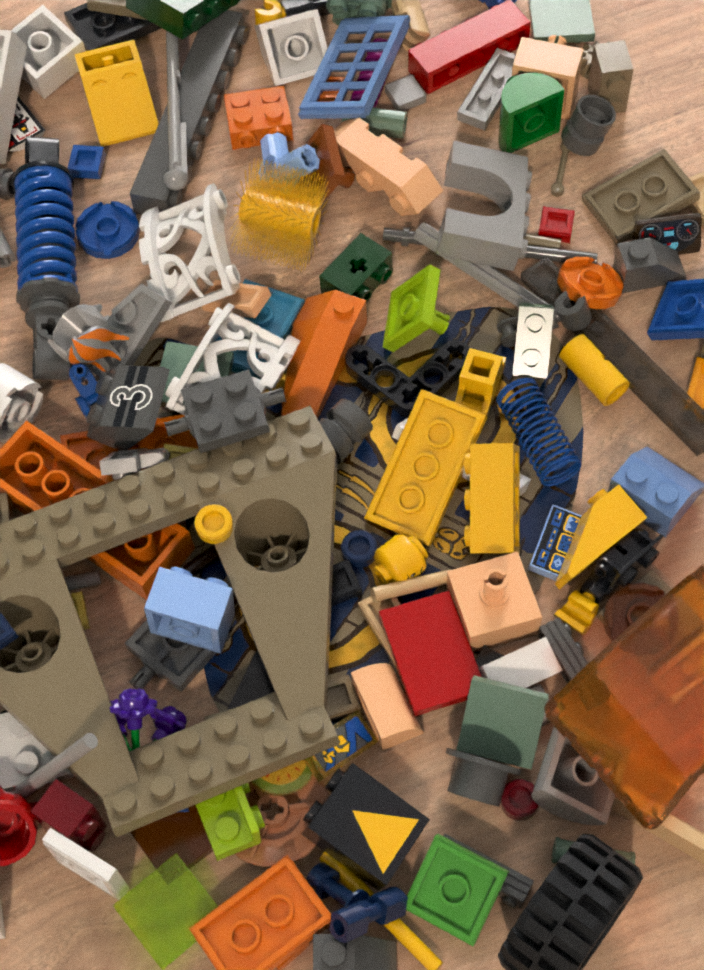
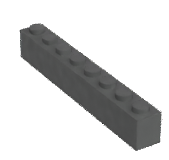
M226 10L217 18L202 26L197 32L180 72L181 83L177 85L180 95L181 123L186 122L187 184L191 181L193 163L195 160H199L201 156L203 138L210 133L212 116L219 111L223 89L227 90L229 86L230 71L232 67H236L238 64L239 49L247 41L248 27L244 26L243 13ZM168 103L129 193L136 214L142 215L146 210L156 206L159 212L182 202L183 189L179 191L170 190L163 181L164 174L169 171Z

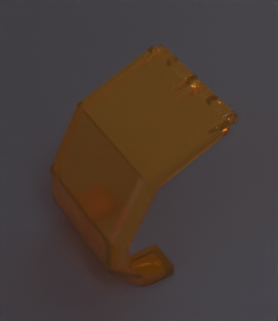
M704 563L673 587L594 657L544 707L547 719L563 737H567L570 745L584 761L597 771L599 778L619 800L626 804L625 807L644 829H655L661 825L698 777L704 773Z

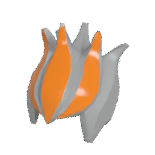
M80 304L70 308L62 315L52 333L53 340L49 339L47 342L66 362H70L73 365L89 364L90 369L95 365L100 370L106 372L107 367L103 360L104 357H113L119 361L123 359L111 342L127 341L129 337L119 335L126 333V330L109 325L110 316L103 317L100 313L103 307L101 304Z

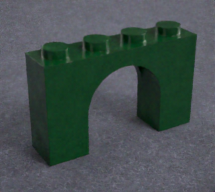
M126 0V8L183 40L211 20L217 18L230 7L235 6L241 0Z

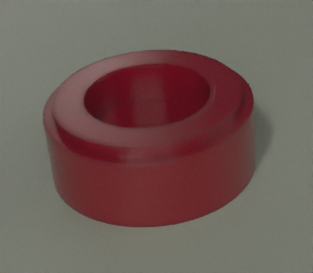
M514 779L505 785L500 805L503 812L509 818L523 821L531 818L536 813L539 805L532 799L535 785L530 781Z

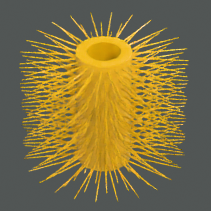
M257 161L258 171L256 179V169L253 164V182L252 177L250 181L249 166L248 190L246 181V191L241 198L240 205H233L239 206V212L237 213L239 218L237 221L239 220L238 225L240 224L235 239L237 236L239 239L241 232V237L243 235L241 246L244 244L246 252L249 241V248H253L255 241V247H257L259 254L261 245H263L261 251L263 259L265 250H267V244L271 252L274 243L273 251L276 248L274 257H278V253H280L279 263L281 253L285 263L286 254L288 252L289 258L292 248L291 256L293 253V259L296 253L295 262L299 252L298 261L300 255L302 261L304 254V263L306 251L308 256L309 244L311 250V240L313 250V239L315 238L316 241L319 224H325L320 223L321 210L323 209V207L321 208V200L324 192L321 191L320 194L321 186L319 188V183L316 188L317 179L315 181V175L312 187L311 180L308 178L305 188L307 172L304 185V176H300L298 186L299 175L296 177L295 174V179H293L294 174H292V179H290L291 173L289 168L285 183L280 170L279 182L277 168L276 171L274 169L273 178L271 177L272 167L271 171L269 168V172L266 167V173L264 174L261 166L259 175L260 166Z

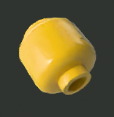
M397 534L375 551L374 559L376 566L373 568V571L384 585L419 577L426 570L425 560L428 558L427 551L413 535L407 537Z

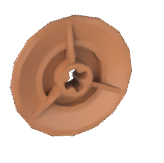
M314 770L304 786L288 794L268 793L258 788L252 781L248 782L251 792L245 794L250 807L258 806L265 827L259 829L260 844L238 852L235 855L241 861L261 868H270L287 854L293 862L307 857L317 845L302 835V832L308 825L302 819L316 800L322 804L329 795L320 774ZM272 804H278L279 811L283 813H278L275 815L274 820H269L264 810H270Z

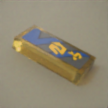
M358 710L333 725L340 741L339 745L303 759L318 783L379 742Z

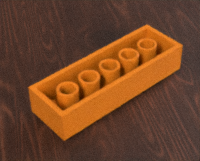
M27 420L0 449V494L7 493L13 506L25 515L115 481L107 475L101 476L99 469ZM176 523L87 559L147 600L159 567L169 570L171 567H180L194 551L195 546L189 531Z

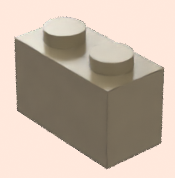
M625 40L595 44L593 46L588 81L589 95H597L606 99L614 107L616 113L626 112L633 66Z

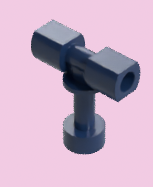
M324 862L315 865L307 875V882L320 899L331 896L344 906L331 913L329 931L339 942L347 943L366 934L368 924L373 921L380 925H386L406 914L408 898L397 887H389L371 896L363 889L352 892L339 883V872Z

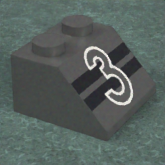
M117 365L109 373H103L95 388V392L98 393L96 404L91 407L86 422L90 426L86 437L121 451L130 449L152 433L170 370L165 367Z

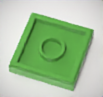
M436 834L408 892L406 910L467 944L474 946L510 871L450 839Z

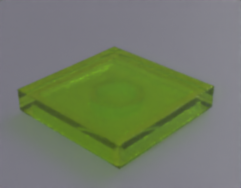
M177 853L112 905L162 970L197 941L189 928L218 907Z

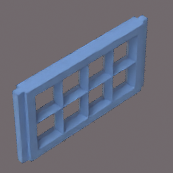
M409 15L344 18V20H341L299 107L298 115L300 119L366 118V116H369L409 29ZM375 33H391L387 42H371ZM350 34H366L362 43H346ZM357 52L353 62L336 63L341 53ZM366 52H382L379 61L362 62ZM357 71H374L369 81H353ZM331 72H348L343 82H327ZM365 90L360 101H343L347 91ZM322 91H339L334 101L318 102Z

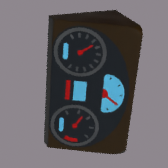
M701 213L637 220L632 241L652 238L676 250L678 255L699 252L701 247Z

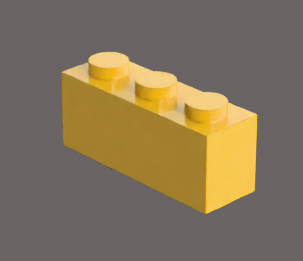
M514 443L470 444V453H466L464 458L465 473L470 474V489H466L464 494L465 509L470 510V525H466L464 531L465 545L470 547L471 554H510L514 552L520 554V446Z

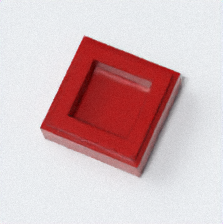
M543 206L538 235L562 239L561 242L570 243L575 211Z

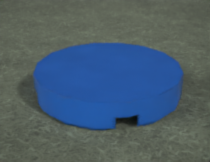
M111 201V204L103 205L102 202L91 205L81 213L76 222V236L79 246L87 254L95 258L111 259L122 256L134 247L140 234L136 213L129 206L117 201Z

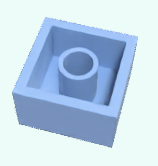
M159 567L144 607L150 633L221 654L235 614L233 588L228 587L226 582L217 578L208 577L206 580L193 577L189 571L180 567H171L170 570Z

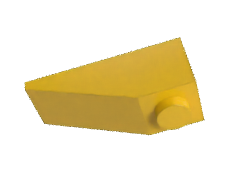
M619 484L608 493L604 488L587 501L591 507L580 518L555 582L559 590L647 518Z

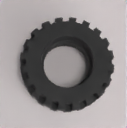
M592 834L580 835L545 878L509 932L498 953L501 966L506 970H583L640 885L643 876L639 867Z

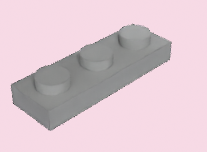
M499 48L495 50L457 111L458 121L484 131L486 130L501 105L502 90L507 80L512 77L515 54Z

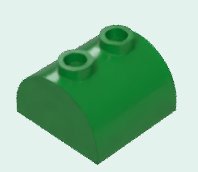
M533 72L514 75L507 80L501 94L498 135L499 146L503 152L513 153L560 131L565 89L556 79L546 74Z

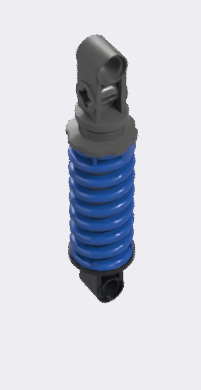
M26 136L25 164L14 172L12 178V185L16 192V255L18 261L17 274L19 276L17 280L16 302L20 305V309L25 312L26 324L33 329V379L68 380L70 362L63 360L47 341L49 339L53 340L52 333L62 315L80 303V294L75 284L77 281V271L75 270L76 257L74 255L76 246L73 241L75 238V230L73 228L74 215L72 213L74 208L71 199L73 196L74 177L68 168L59 164V138Z

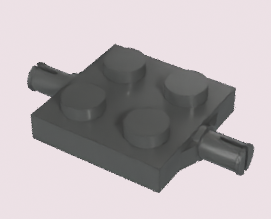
M248 369L181 389L185 402V417L164 423L169 437L189 430L190 434L197 441L200 453L270 432L265 417V407L286 402L282 387L261 394L260 390L254 385L250 370Z
M147 620L125 642L126 648L137 656L144 665L129 680L130 684L136 689H143L154 676L166 679L182 692L217 653L150 633ZM229 632L225 643L231 638Z

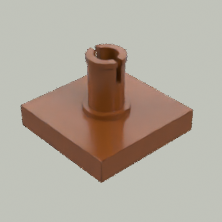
M321 124L306 143L315 149L320 163L318 170L310 173V177L308 174L305 188L308 178L311 180L312 187L315 175V181L317 179L316 188L319 183V188L321 186L320 194L321 191L324 192L321 200L322 203L323 199L325 201L338 185L344 188L351 187L355 173H352V168H346L342 165L333 126Z

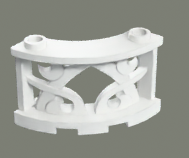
M214 183L206 187L203 195L159 212L157 206L146 210L140 218L139 228L142 232L144 231L145 237L139 240L141 261L144 265L149 264L150 277L152 278L147 280V285L150 289L172 302L161 322L231 296L240 288V274L237 267L231 264L224 232V220L227 214L226 208L228 203L221 189L217 190ZM184 228L191 229L202 235L199 246L188 266L178 256L166 254V251L179 240ZM172 266H178L182 274L180 275L174 269V272L169 275V269ZM212 271H217L222 288L204 295L196 282L197 279L200 277L206 284L214 286L209 279V275ZM191 288L199 296L185 303H178Z
M230 303L223 309L217 307L208 323L211 327L196 349L181 378L174 377L169 384L165 395L170 397L166 407L185 416V403L183 402L181 389L221 378L217 355L229 351H247V361L250 368L256 375L262 378L252 377L254 385L260 390L261 394L266 389L272 391L286 371L301 340L291 335H288L284 340L232 312L235 306ZM220 336L222 340L216 341V339ZM255 352H258V353H259L258 359H259V358H262V359H265L267 362H261V361H259V360L256 358ZM202 360H204L205 372H196Z

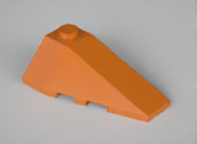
M338 290L306 298L293 322L291 336L301 340L287 367L284 388L286 402L282 403L281 417L311 406L317 419L319 418L345 367L347 351L351 347L356 346L367 324L366 300Z

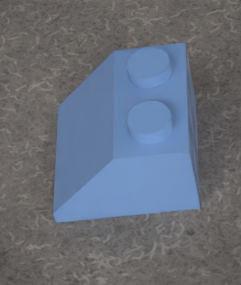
M645 447L631 454L611 478L608 492L619 484L647 516L642 523L666 538L702 493L704 483L654 450Z

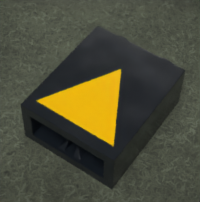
M352 763L345 772L339 768L336 770L325 786L330 791L327 798L322 804L316 800L302 820L308 823V825L302 832V835L379 891L387 886L430 819Z

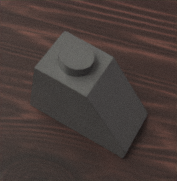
M652 238L617 244L613 268L623 281L622 293L667 285L668 281L687 279L676 250Z
M313 934V970H397L396 941L362 935L347 943H342L335 939L332 934Z

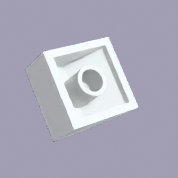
M318 9L254 26L262 57L274 86L297 81L316 74L328 49Z

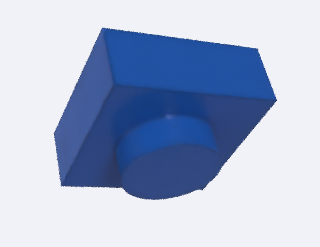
M73 145L68 169L73 177L100 179L106 157L104 147Z

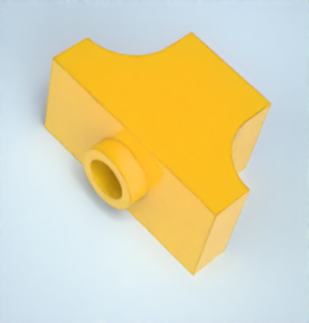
M469 348L459 376V386L455 402L483 413L488 417L506 365V357Z

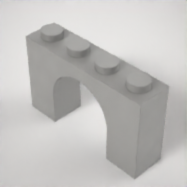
M453 141L446 163L444 186L484 195L494 201L502 213L495 216H482L446 208L439 229L436 255L514 271L518 259H524L528 246V240L523 239L529 225V216H525V213L529 208L531 194L526 193L532 179V171H528V157Z

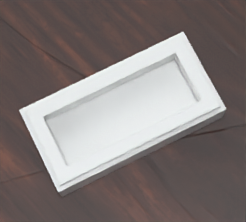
M546 637L479 668L483 678L523 688H528L563 671Z

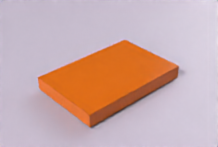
M287 854L191 926L189 930L216 970H274L313 940V934H320L330 927L331 913Z

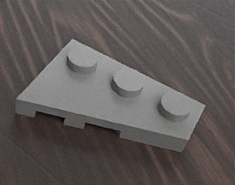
M141 283L112 309V315L108 321L109 325L126 330V333L119 335L129 337L127 341L111 342L123 359L119 361L113 357H104L103 360L107 367L106 372L100 370L95 365L91 369L89 364L85 365L99 377L103 373H109L117 365L133 366L172 302Z

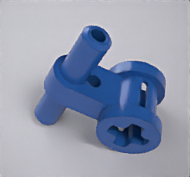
M76 364L71 366L69 378L80 395L75 398V401L87 420L91 409L90 406L95 404L98 398V393L95 392L97 381L85 364ZM85 380L88 381V384H87V385H83L82 383H83Z

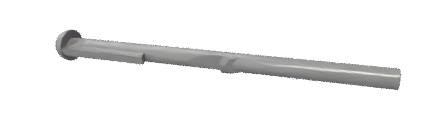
M166 31L169 171L164 174L163 181L170 190L179 191L188 182L186 122L181 123L180 95L177 85L181 83L178 37Z

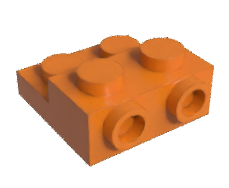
M284 85L224 94L232 150L261 146L260 140L266 134H275L277 132L286 136L287 141H294Z

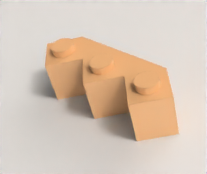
M361 118L345 120L334 129L343 167L351 166L356 174L357 182L367 192L384 190L390 199L391 207L401 216L419 214L443 192L427 164L417 157L413 161L401 154L403 148L384 134L379 137L368 131L369 124Z

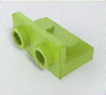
M248 783L195 804L217 861L261 843L259 829L264 828L265 824L258 806H249L245 794L251 792Z

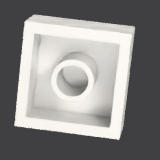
M41 5L12 29L27 45L21 78L44 99L79 71L74 54L86 52L83 41L44 5Z

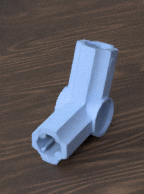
M279 132L266 134L260 140L263 165L261 162L262 171L265 174L266 167L268 168V165L271 164L273 169L271 177L273 178L274 169L276 171L277 168L279 182V170L281 175L282 171L283 174L284 171L286 172L285 183L287 173H289L288 168L291 173L290 179H292V174H294L293 179H295L296 174V177L299 175L298 181L300 176H306V172L310 174L319 169L320 159L317 157L315 149L308 144L289 153L286 136Z

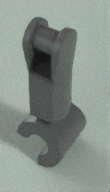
M567 291L557 298L552 330L559 328L558 322L560 321L566 329L571 331L582 330L590 324L592 315L585 296L579 298L574 306H572ZM518 316L503 319L497 324L498 332L503 335L501 337V344L504 347L515 346Z

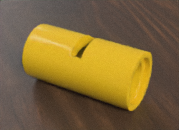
M580 334L570 340L559 354V358L604 406H609L616 402L630 386V382L609 360H605L604 354L585 334Z

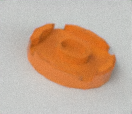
M577 256L567 259L559 270L557 283L562 292L567 291L570 300L576 302L579 298L585 296L589 308L607 309L615 306L622 295L623 281L610 265L602 263V266L594 264L592 262L595 259L591 257Z

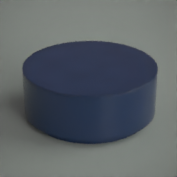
M355 530L348 533L341 544L342 557L344 560L348 559L352 567L363 568L369 566L375 560L374 553L377 550L376 539L372 534L363 530Z

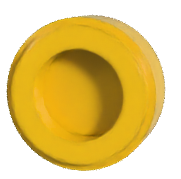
M216 504L203 507L195 517V528L198 536L209 544H218L227 540L233 531V520L230 512L225 507Z

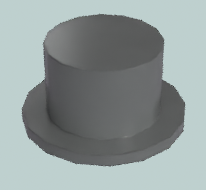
M446 749V754L456 757L447 791L500 807L508 774L520 775L522 770L458 750Z

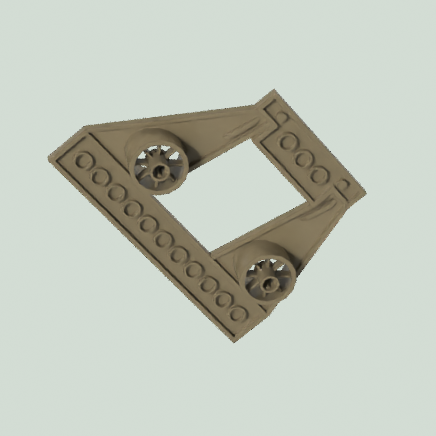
M311 406L267 422L270 431L268 433L200 453L199 448L0 524V612L19 636L0 650V705L55 757L87 733H92L97 737L98 745L67 769L104 803L111 828L116 837L340 744L336 730L327 713L337 456ZM207 505H221L232 516L233 531L227 540L214 544L275 692L129 751L116 715L110 712L109 707L112 704L61 568L194 517Z

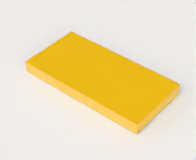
M421 389L364 519L407 537L413 535L421 544L431 547L464 472L465 454L470 453V444H476L487 416Z

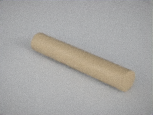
M451 569L373 587L370 589L373 602H378L447 585V571Z

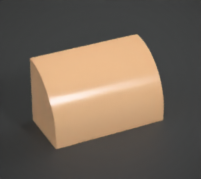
M378 663L351 672L355 693L382 751L424 734L417 717L413 715L408 698L392 665Z

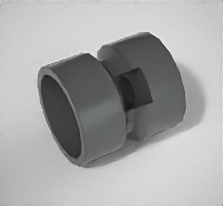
M597 95L581 97L572 112L571 118L567 121L562 131L561 138L567 149L580 156L595 154L603 143L604 136L609 132L616 119L614 107L606 99Z
M342 398L326 413L327 419L321 418L319 421L335 449L338 465L354 450L353 444L361 442L373 430V425L366 413L352 401Z

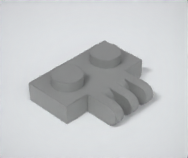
M139 448L113 451L99 461L101 476L112 474L113 480H117L141 471L140 469L149 468L167 461L170 453L166 448Z

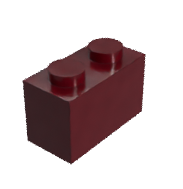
M55 779L31 810V813L46 832L52 828L87 851H95L105 837L106 833L104 830L107 828V825L94 805L57 779Z

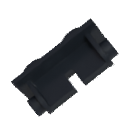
M633 529L617 544L616 548L613 547L597 560L594 569L596 575L601 579L606 578L611 583L606 591L608 595L619 585L625 588L637 576L639 572L637 569L640 566L647 569L660 554L656 548L664 537L662 534L652 540L646 530Z

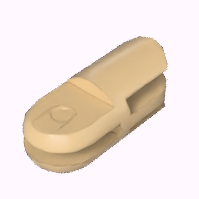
M392 0L391 9L393 16L409 15L410 17L409 29L402 42L405 51L408 52L415 45L427 40L428 36L431 35L419 0Z

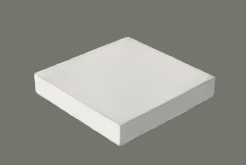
M52 828L43 837V844L58 863L117 900L124 898L130 888L115 867Z

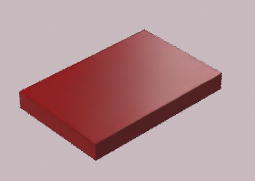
M445 591L379 611L378 616L413 715L418 716L467 701L473 676H482L450 592Z

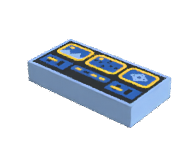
M552 504L529 564V571L556 581L582 515Z

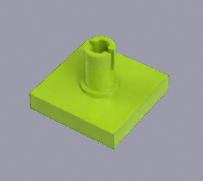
M429 264L391 292L383 348L395 352L428 329L439 335H442L449 326L447 321L450 320V316L435 310L440 269Z

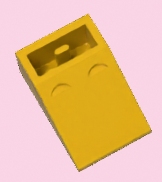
M134 40L74 54L101 147L155 134L159 123Z

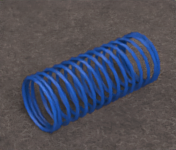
M528 377L512 381L500 390L496 397V402L502 409V413L509 422L512 431L516 434L515 437L519 440V444L526 453V457L530 459L529 463L533 465V469L537 472L536 475L543 486H555L577 474L582 462L578 455H575L576 451L571 449L572 444L568 442L569 438L564 436V430H561V425L557 423L558 419L554 417V412L550 411L551 407L547 405V400L544 398V394L540 392L535 379ZM533 383V386L517 390L502 403L503 397L516 386ZM527 389H531L527 394L521 396L517 400L509 402L514 396H516L520 392L525 391ZM538 401V403H536L533 407L527 409L526 411L517 413L523 407L529 405L530 403ZM542 407L535 414L527 418L521 419L530 411ZM541 414H545L537 421L525 425L532 418L539 416ZM548 420L545 424L538 427L537 429L527 432L536 424ZM552 426V427H551L550 429H548L546 432H544V433H542V434H540V435H538V436H536V437L531 438L533 435H535V434L538 433L539 431H541V430H543V429H545V428H547V427ZM551 433H555V434H553L550 438H548V439H546V440H544V441H542V442H540V443L535 444L537 441H539V440L542 439L543 437H545V436H547V435H549V434H551ZM524 435H529L526 439H522ZM554 440H557V441H556L555 443H553L552 445H550V446H548V447H546V448H544V449L539 450L541 447H543V446L546 445L547 443H549V442H551V441H554ZM528 441H533L530 445H526ZM558 446H561V447H560L559 449H557L556 451H554V452H552V453H550V454H548V455L543 456L544 454H546V453L549 452L550 450H552V449H554V448H556V447H558ZM537 447L534 451H530L531 448ZM565 452V453L562 454L560 457H558V458H556V459H554V460H552V461H550V462H547L548 460H550V459L553 458L554 456ZM541 453L538 457L533 458L534 454ZM545 459L541 464H536L538 460ZM575 461L565 471L553 476H547L550 472L562 468L569 462Z

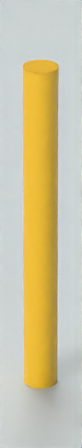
M326 852L320 856L319 861L327 863L338 871L340 882L350 891L354 892L363 889L369 896L375 894L355 873ZM400 918L384 925L427 970H438L443 965V962Z

